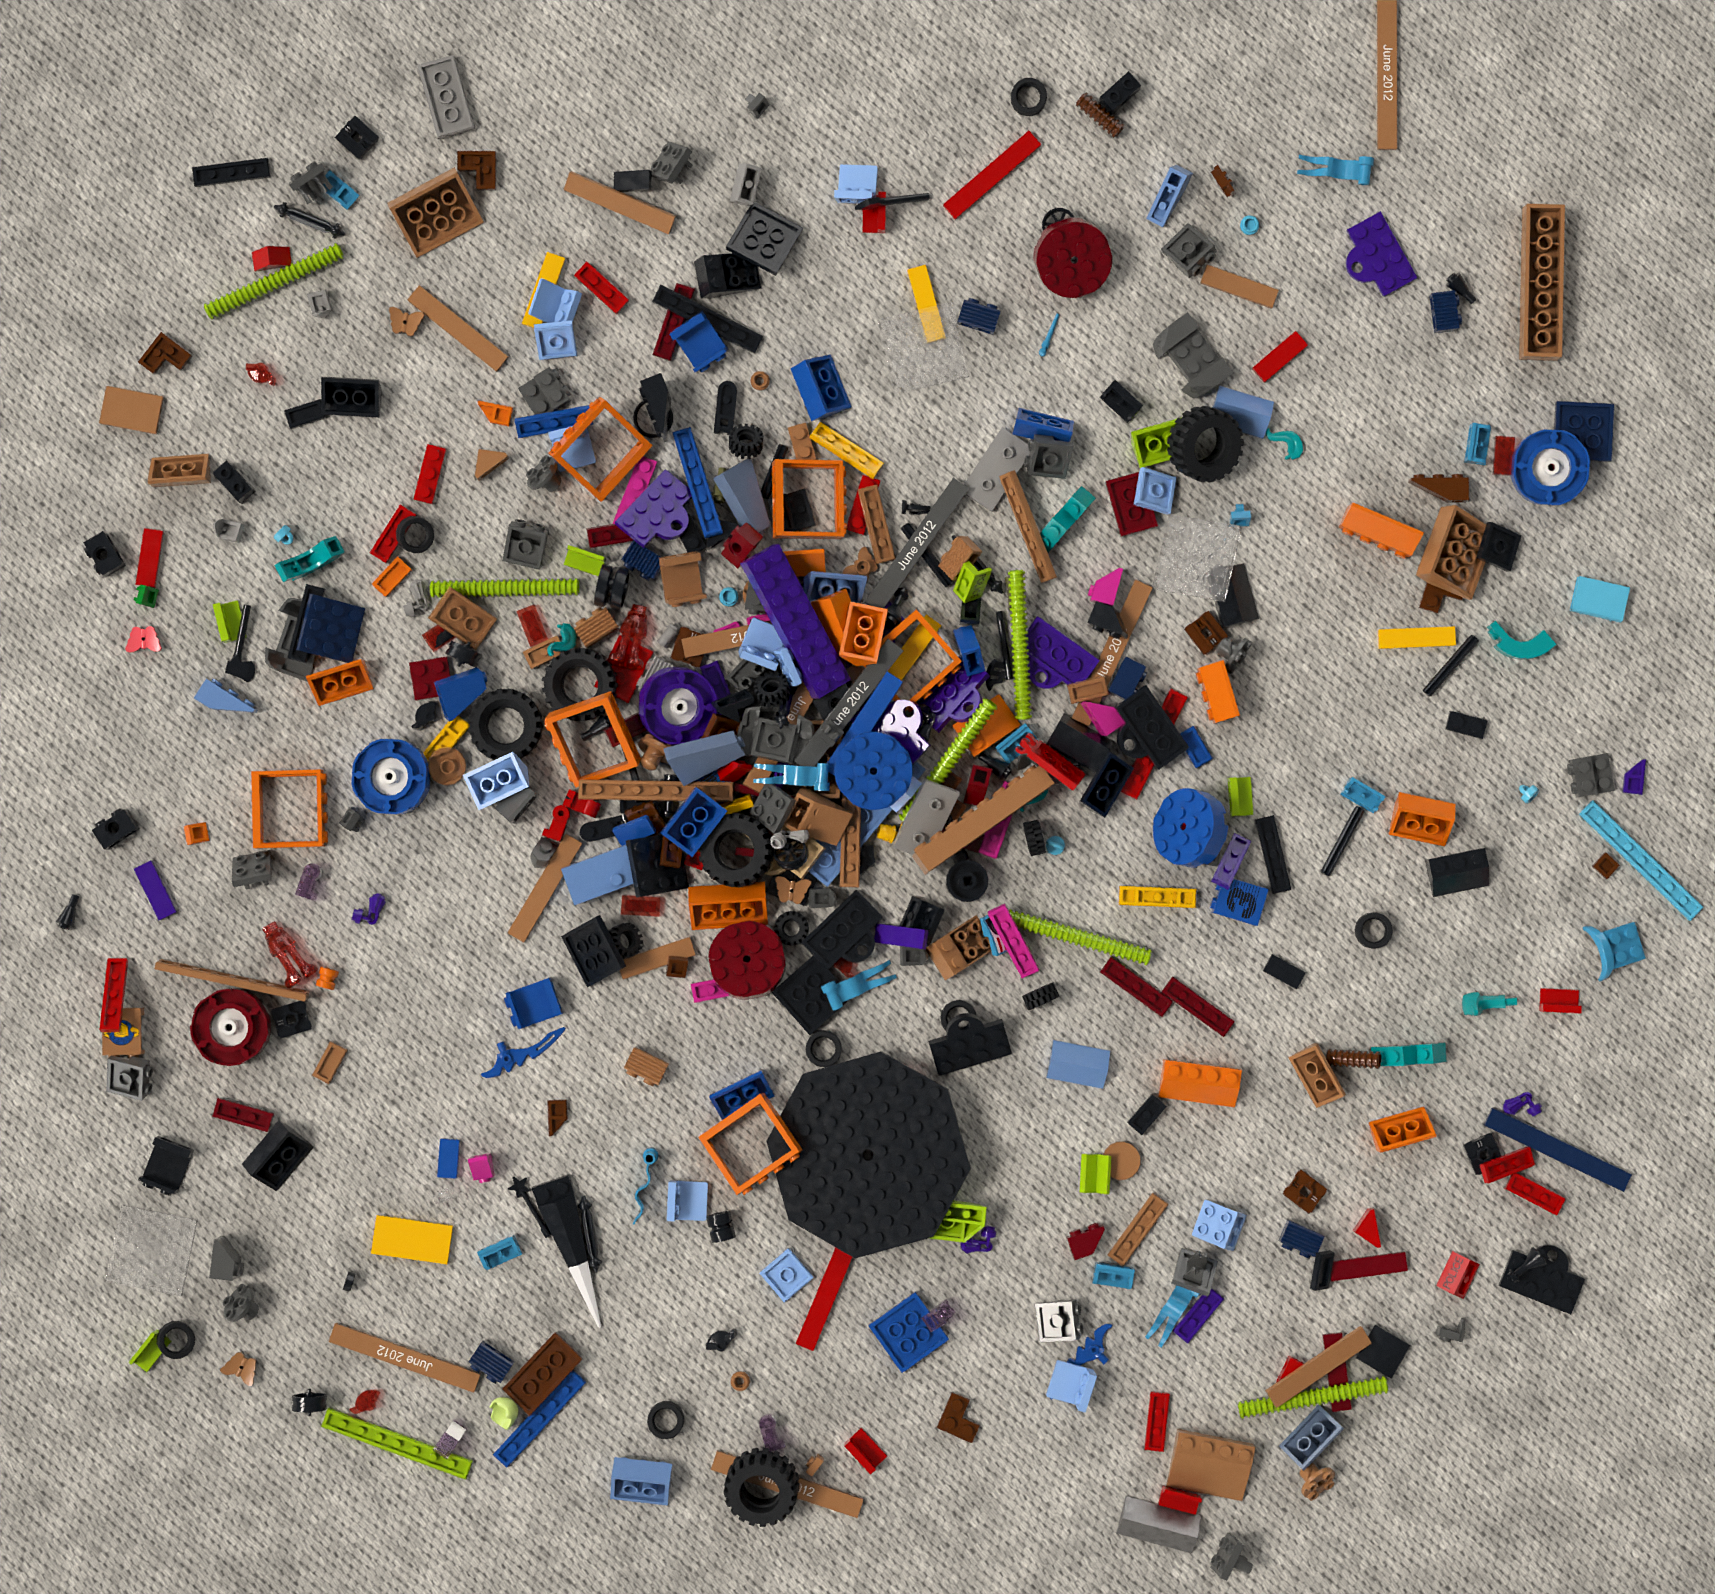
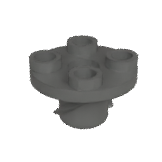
M548 455L543 456L539 464L527 472V486L532 490L546 488L549 492L555 491L562 481L559 473L556 471L558 462Z
M1230 637L1229 639L1224 638L1219 642L1216 652L1219 654V657H1224L1228 660L1225 665L1228 673L1232 674L1237 667V663L1241 664L1246 657L1244 652L1249 650L1253 642L1244 638L1237 645L1231 641Z
M240 1284L231 1296H227L224 1299L225 1319L230 1322H236L241 1318H245L248 1321L256 1317L259 1306L253 1301L254 1291L252 1288Z

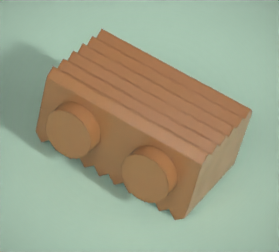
M959 536L952 541L950 550L942 555V561L938 566L951 580H957L963 563L970 561L974 565L982 551L968 536Z
M601 607L597 608L592 612L593 616L587 620L584 617L575 623L576 627L574 630L587 649L619 628L606 607L604 609Z
M634 1047L624 1068L627 1069L626 1073L635 1078L639 1075L645 1078L644 1083L654 1086V1084L659 1085L669 1063Z

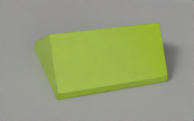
M1177 419L1131 432V444L1139 468L1170 460L1172 456L1168 455L1167 448L1170 447V444H1167L1168 437H1171L1170 429L1175 427Z

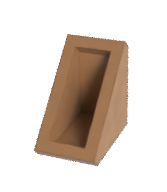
M479 449L475 477L480 481L509 459L508 455L504 452Z

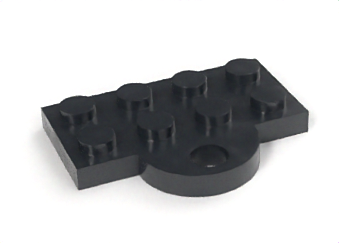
M1144 685L1114 707L1124 721L1117 734V744L1121 752L1131 758L1148 756L1156 769L1160 770L1189 748L1147 685ZM1127 739L1133 741V747L1130 750H1126L1124 747V742Z
M855 890L801 944L827 970L841 958L850 963L864 962L872 955L875 947L874 936L870 930L883 916ZM861 945L868 949V953L864 956L857 953V948Z
M962 1013L953 1017L947 1025L946 1036L928 1041L938 1076L1012 1054L1003 1020L999 1019L983 1024L978 1016L971 1013ZM968 1021L966 1026H958L960 1022Z
M1553 1245L1540 1246L1546 1254L1550 1250H1555L1557 1258L1553 1261L1548 1259L1546 1261L1547 1266L1526 1271L1519 1277L1520 1282L1513 1283L1507 1274L1510 1269L1514 1272L1523 1265L1527 1255L1512 1250L1498 1286L1571 1315L1585 1279L1567 1272L1569 1263L1566 1254L1560 1248Z

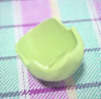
M498 1397L489 1406L493 1409L490 1416L491 1419L502 1428L509 1430L518 1417L516 1403L510 1398Z

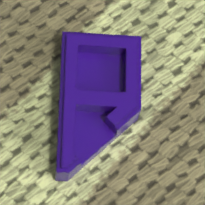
M1642 759L1624 774L1622 793L1643 795L1646 759Z

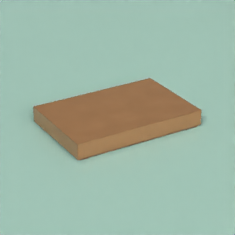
M106 386L99 423L157 435L164 397Z
M450 586L428 617V619L465 644L470 642V647L474 650H477L497 618Z

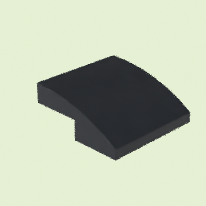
M805 488L783 494L784 531L796 532L816 526ZM769 498L767 500L773 517L772 498Z
M912 896L900 927L928 930L927 944L930 945L945 910Z
M1374 1325L1368 1336L1371 1344L1361 1350L1356 1359L1392 1379L1411 1345Z

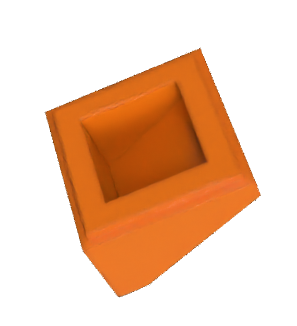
M206 822L184 826L187 845L210 841Z

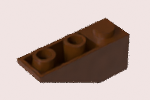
M1417 474L1408 480V483L1446 503H1466L1469 501V477H1463V474H1453L1452 477L1444 478L1443 474L1432 475V478H1425L1424 474Z

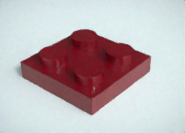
M448 657L410 662L409 666L415 701L438 697L434 682L450 677Z

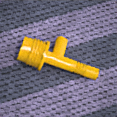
M880 824L877 830V838L892 844L899 831H896V825Z

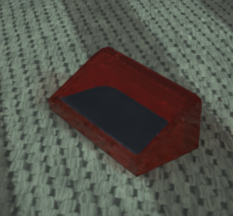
M439 625L422 634V637L433 652L456 638Z

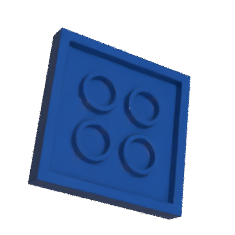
M916 1292L868 1325L901 1373L949 1340Z

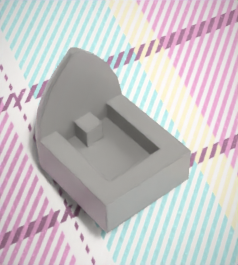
M327 289L307 294L313 316L325 318L330 314L332 306Z
M219 519L213 523V529L218 538L236 543L240 542L244 524Z

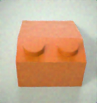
M1000 694L990 699L997 705L998 709L993 711L994 714L990 715V720L986 721L987 724L983 725L984 728L982 730H979V735L976 734V739H973V743L969 744L968 750L973 758L1021 725ZM956 722L952 725L957 735L959 732H962V727L965 728L966 722Z

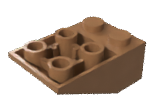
M802 786L794 799L796 802L783 826L792 831L808 830L810 838L837 846L853 812Z
M976 915L928 945L926 951L944 980H947L991 952L989 937H984L981 922Z

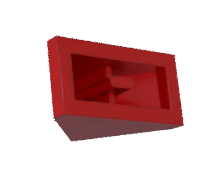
M265 246L252 252L254 271L283 268L287 265L289 267L292 263L290 247Z
M736 759L717 769L721 781L736 782L752 769V765Z
M1367 1208L1352 1231L1375 1247L1380 1248L1381 1243L1375 1211L1373 1208Z

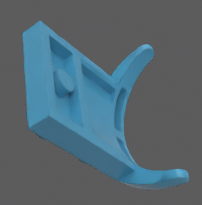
M1635 922L1603 932L1592 926L1583 927V930L1594 940L1601 957L1602 971L1598 978L1599 982L1607 979L1613 969L1646 959Z

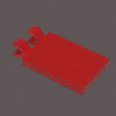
M1028 733L1025 736L1026 738L1021 740L1020 746L1016 747V752L1028 754L1027 757L1074 791L1086 774L1043 741H1038L1031 733Z

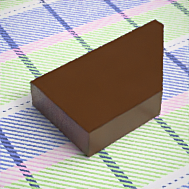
M567 1099L547 1100L549 1136H552L568 1119Z

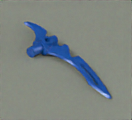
M562 1027L548 1033L540 1042L528 1048L507 1050L504 1041L498 1043L497 1047L500 1053L497 1054V1061L494 1067L487 1072L481 1073V1076L484 1078L500 1076L503 1067L509 1073L515 1062L521 1067L527 1055L531 1059L539 1056L562 1035L566 1028ZM553 1034L555 1035L545 1046H543L539 1050H536V1048H538L545 1041H547Z
M1105 1324L1094 1331L1095 1340L1086 1337L1085 1349L1078 1346L1076 1360L1069 1358L1067 1362L1081 1366L1098 1358L1104 1365L1109 1359L1103 1353L1105 1351L1103 1337L1112 1328V1324Z

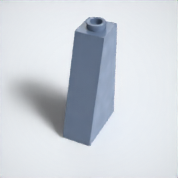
M745 459L713 479L740 527L747 522L758 533L763 535L766 533L764 529L770 526L752 460Z
M729 731L666 747L663 750L667 762L683 786L744 756L743 747H745V743L741 736L737 737L734 731Z

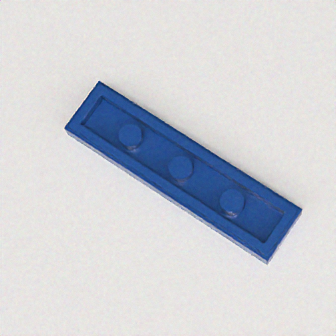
M586 405L515 418L518 438L545 434L571 427L577 422V417L581 413H585L590 407Z

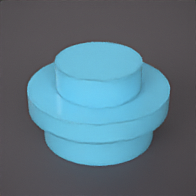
M1246 216L1240 222V229L1246 235H1253L1259 229V221L1254 216Z
M731 587L724 588L719 595L720 602L728 607L735 605L738 601L737 591Z

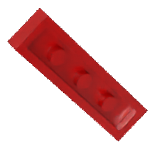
M127 958L107 959L100 1032L121 1031L128 969Z

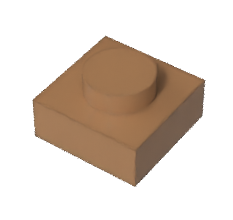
M819 1454L815 1458L811 1456L805 1464L807 1466L806 1473L812 1477L824 1462V1458Z

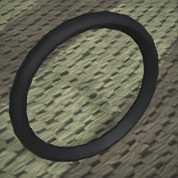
M642 401L634 411L633 422L635 428L646 437L658 438L657 434L646 433L638 425L637 414L644 405V401ZM670 409V419H669L668 431L670 430V428H671V426H672V424H673V412H672V409Z

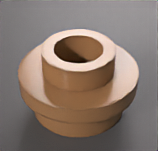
M758 371L751 376V385L754 389L762 391L769 386V376L765 372ZM762 378L764 380L763 384H757V379Z
M738 1371L732 1375L731 1386L735 1390L743 1391L748 1388L750 1378L745 1372ZM743 1378L744 1383L741 1385L738 1384L737 1379Z

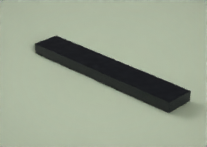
M661 284L652 300V303L686 320L703 311L721 338L755 354L763 338L762 335Z

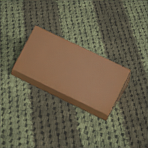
M209 454L151 458L148 484L152 487L211 483Z
M1313 1043L1288 1057L1316 1108L1346 1095L1318 1044Z

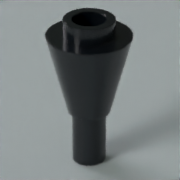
M1454 272L1446 279L1448 282L1446 286L1464 296L1470 304L1476 301L1460 272L1457 274Z
M602 714L588 731L581 734L580 736L583 741L588 740L594 735L605 733L604 729L612 726L608 716Z
M982 752L978 756V759L987 764L1000 780L1003 778L1007 779L1012 771L1010 763L990 758Z
M71 895L68 906L65 907L56 920L59 923L58 927L69 930L70 927L74 928L75 907L79 896Z

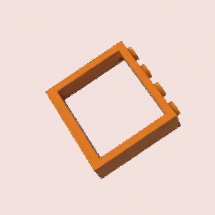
M599 397L590 403V408L585 413L583 412L577 417V422L572 427L565 430L562 439L553 444L554 446L548 454L596 499L602 502L653 445L605 399ZM605 408L638 442L595 489L561 455Z
M775 459L772 462L773 538L842 539L847 528V523H844V515L847 514L844 496H846L847 488L843 481V477H846L843 460ZM783 468L834 469L835 532L784 531Z
M917 609L881 640L880 648L887 639L895 640L918 619L954 661L910 699L914 703L921 697L925 700L933 693L931 689L935 685L940 687L947 680L945 676L950 672L952 674L956 673L961 668L960 663L962 662ZM897 695L893 698L894 701L901 700ZM908 706L905 711L911 712L913 708Z
M611 691L550 712L545 718V727L547 731L551 732L553 745L556 749L558 748L561 763L566 766L570 782L574 783L575 788L579 787V780H599L637 767L640 763L641 757ZM603 705L627 761L581 776L557 721Z
M321 769L251 771L253 848L325 847V843H328V831H325V823H328V813L324 812V804H327L328 801L327 793H324V785H327V774H324ZM317 776L318 841L264 842L262 778Z
M765 1093L759 1094L698 1137L736 1195L741 1193L743 1195L753 1190L752 1185L757 1182L760 1185L769 1179L768 1174L772 1171L776 1174L784 1168L783 1164L789 1160L792 1163L800 1157L798 1153L803 1151ZM761 1105L791 1151L742 1185H739L710 1140Z

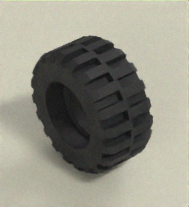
M1209 406L1193 407L1191 412L1185 411L1182 413L1183 417L1177 418L1175 427L1170 429L1171 437H1168L1167 444H1170L1167 451L1168 455L1172 456L1170 457L1171 463L1175 465L1179 472L1199 482H1215L1216 479H1223L1225 477L1224 474L1229 475L1233 471L1232 467L1238 465V458L1243 453L1241 446H1244V439L1241 438L1243 432L1241 428H1238L1239 423L1228 413ZM1209 428H1214L1216 433L1215 448L1208 457L1198 461L1195 456V443L1202 432Z
M739 813L725 814L698 849L700 851L699 860L703 864L702 868L709 874L711 879L725 886L739 888L755 884L757 880H761L764 877L765 872L769 871L770 863L773 862L774 856L770 843L772 836L768 833L767 828L753 817ZM734 832L747 835L754 846L752 860L745 867L738 869L726 866L719 856L721 841L725 836Z
M754 1448L751 1453L745 1451L741 1454V1457L737 1456L733 1464L730 1465L723 1492L727 1507H731V1513L734 1516L738 1515L740 1521L744 1522L746 1520L752 1526L760 1524V1527H766L768 1523L772 1526L777 1524L778 1520L783 1521L786 1519V1516L792 1512L796 1504L800 1483H798L799 1475L795 1472L796 1467L793 1463H788L789 1458L785 1455L781 1457L779 1455L780 1452L776 1450L770 1452L769 1448H763V1451ZM752 1476L768 1477L777 1484L779 1493L769 1499L757 1498L747 1491L744 1481Z

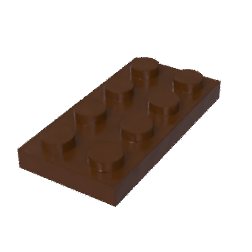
M555 1332L502 1390L531 1416L577 1367L583 1358Z

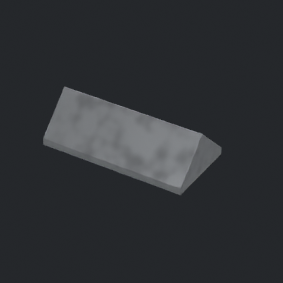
M1126 1496L1116 1534L1191 1553L1198 1539L1201 1515L1190 1514Z

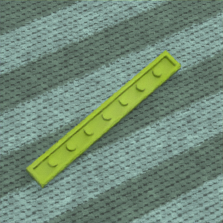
M331 1408L327 1409L321 1425L323 1428L465 1480L473 1460Z

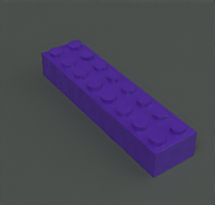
M771 545L741 562L740 565L784 647L792 652L794 657L793 663L799 669L802 676L801 679L811 698L819 699L850 681L851 679L780 545Z

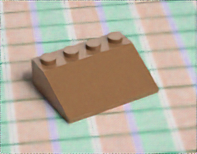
M455 167L387 203L416 258L484 223Z
M1456 505L1441 507L1416 576L1431 585L1472 600L1485 565L1484 561L1476 557L1486 524Z
M1177 1429L1166 1486L1242 1501L1253 1463L1255 1446L1252 1443Z

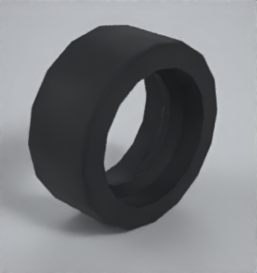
M1034 78L1019 80L1013 86L1011 92V104L1014 110L1023 116H1034L1040 113L1047 100V91L1044 84ZM1025 86L1036 88L1040 94L1039 103L1032 108L1023 107L1018 101V93Z
M409 516L398 524L396 539L404 550L414 554L422 553L433 544L434 529L427 520L418 516ZM417 523L424 527L426 536L420 545L412 546L406 542L404 533L409 525Z
M1377 912L1366 913L1361 916L1356 922L1354 929L1358 942L1364 947L1371 949L1387 945L1393 934L1390 920ZM1371 919L1379 920L1385 928L1384 936L1377 942L1368 941L1363 935V925Z
M955 1000L946 1004L940 1017L941 1025L945 1031L948 1025V1013L951 1009L962 1007L968 1013L976 1015L973 1006L962 1000Z
M822 1030L810 1036L805 1050L811 1063L819 1067H828L838 1061L841 1056L842 1046L837 1035L830 1031ZM819 1038H829L835 1045V1053L828 1060H820L813 1054V1044Z
M171 1321L159 1330L157 1345L166 1357L181 1359L193 1350L195 1335L186 1323ZM172 1329H181L187 1335V1344L180 1351H171L165 1345V1336Z
M671 1401L657 1403L648 1414L647 1424L649 1430L660 1439L674 1438L680 1433L684 1425L682 1409ZM662 1409H670L677 1416V1424L670 1431H661L655 1425V1415Z

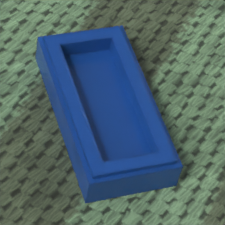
M1194 726L1180 733L1189 746L1186 753L1195 768L1213 759Z
M648 815L613 828V833L621 846L626 845L627 840L643 838L656 832Z
M440 1139L437 1177L457 1179L460 1140Z

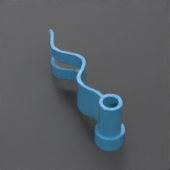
M1299 155L1298 159L1313 164L1327 165L1328 167L1314 170H1297V174L1358 180L1359 185H1370L1371 167L1374 165L1373 157L1361 156L1359 161L1340 160L1333 157Z
M754 763L755 768L784 773V775L753 779V783L814 786V790L829 791L830 783H828L829 763H817V767Z
M890 960L837 984L835 981H831L822 985L821 989L824 994L826 993L832 1010L843 1007L842 1002L897 978L895 974L866 982V979L890 965Z
M652 1147L647 1148L643 1153L644 1162L647 1164L648 1181L641 1185L635 1193V1199L641 1208V1212L635 1217L633 1225L644 1210V1205L638 1196V1192L650 1183L651 1173L649 1165L655 1163L659 1157L658 1151ZM647 1155H651L653 1159H648Z
M1176 1285L1145 1338L1149 1339L1168 1316L1169 1319L1158 1345L1162 1348L1193 1296L1197 1298L1199 1293Z

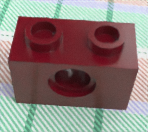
M747 522L741 527L737 526L731 532L733 537H729L723 544L725 548L721 552V555L737 569L741 566V562L750 557L763 539V536Z

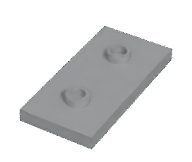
M451 55L417 65L437 138L441 139L475 129L455 56Z
M1002 427L964 485L969 488L965 495L992 512L1005 493L999 476L1015 470L1016 474L1019 472L1024 464L1025 456L1030 454L1028 444Z
M924 778L892 844L893 848L913 855L915 853L914 849L924 841L926 844L931 842L930 838L938 831H942L958 799L959 791Z

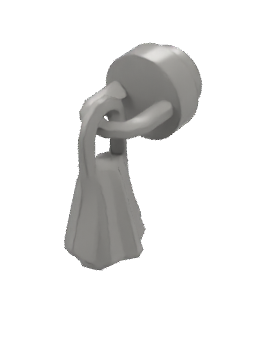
M415 579L410 584L409 590L414 595L417 606L413 607L411 601L407 602V605L403 606L406 617H414L415 610L417 609L424 611L428 608L429 604L425 592L426 584L422 580ZM424 599L425 604H421L420 600Z
M781 830L771 837L770 843L773 848L780 849L785 846L786 838L806 843L810 835L808 830Z

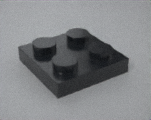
M1487 522L1476 558L1506 572L1511 571L1521 535L1493 522Z

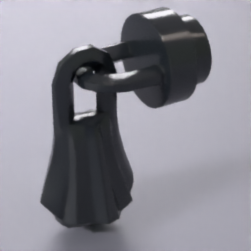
M919 704L918 706L925 722L918 733L928 742L936 715L930 713V707L926 704Z

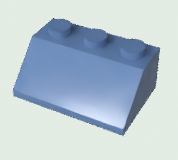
M615 1457L611 1476L610 1499L668 1506L672 1464Z

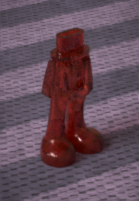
M632 604L631 611H628L620 628L622 638L618 652L612 653L608 657L610 664L620 668L624 667L630 639L633 638L631 653L626 667L629 670L643 669L644 662L639 659V650L642 639H645L647 636V607Z
M275 921L262 928L272 957H277L286 970L287 978L284 984L287 988L295 986L302 979L287 957V952L299 967L304 979L318 971L316 965L307 963L295 948L296 941L282 927H279Z

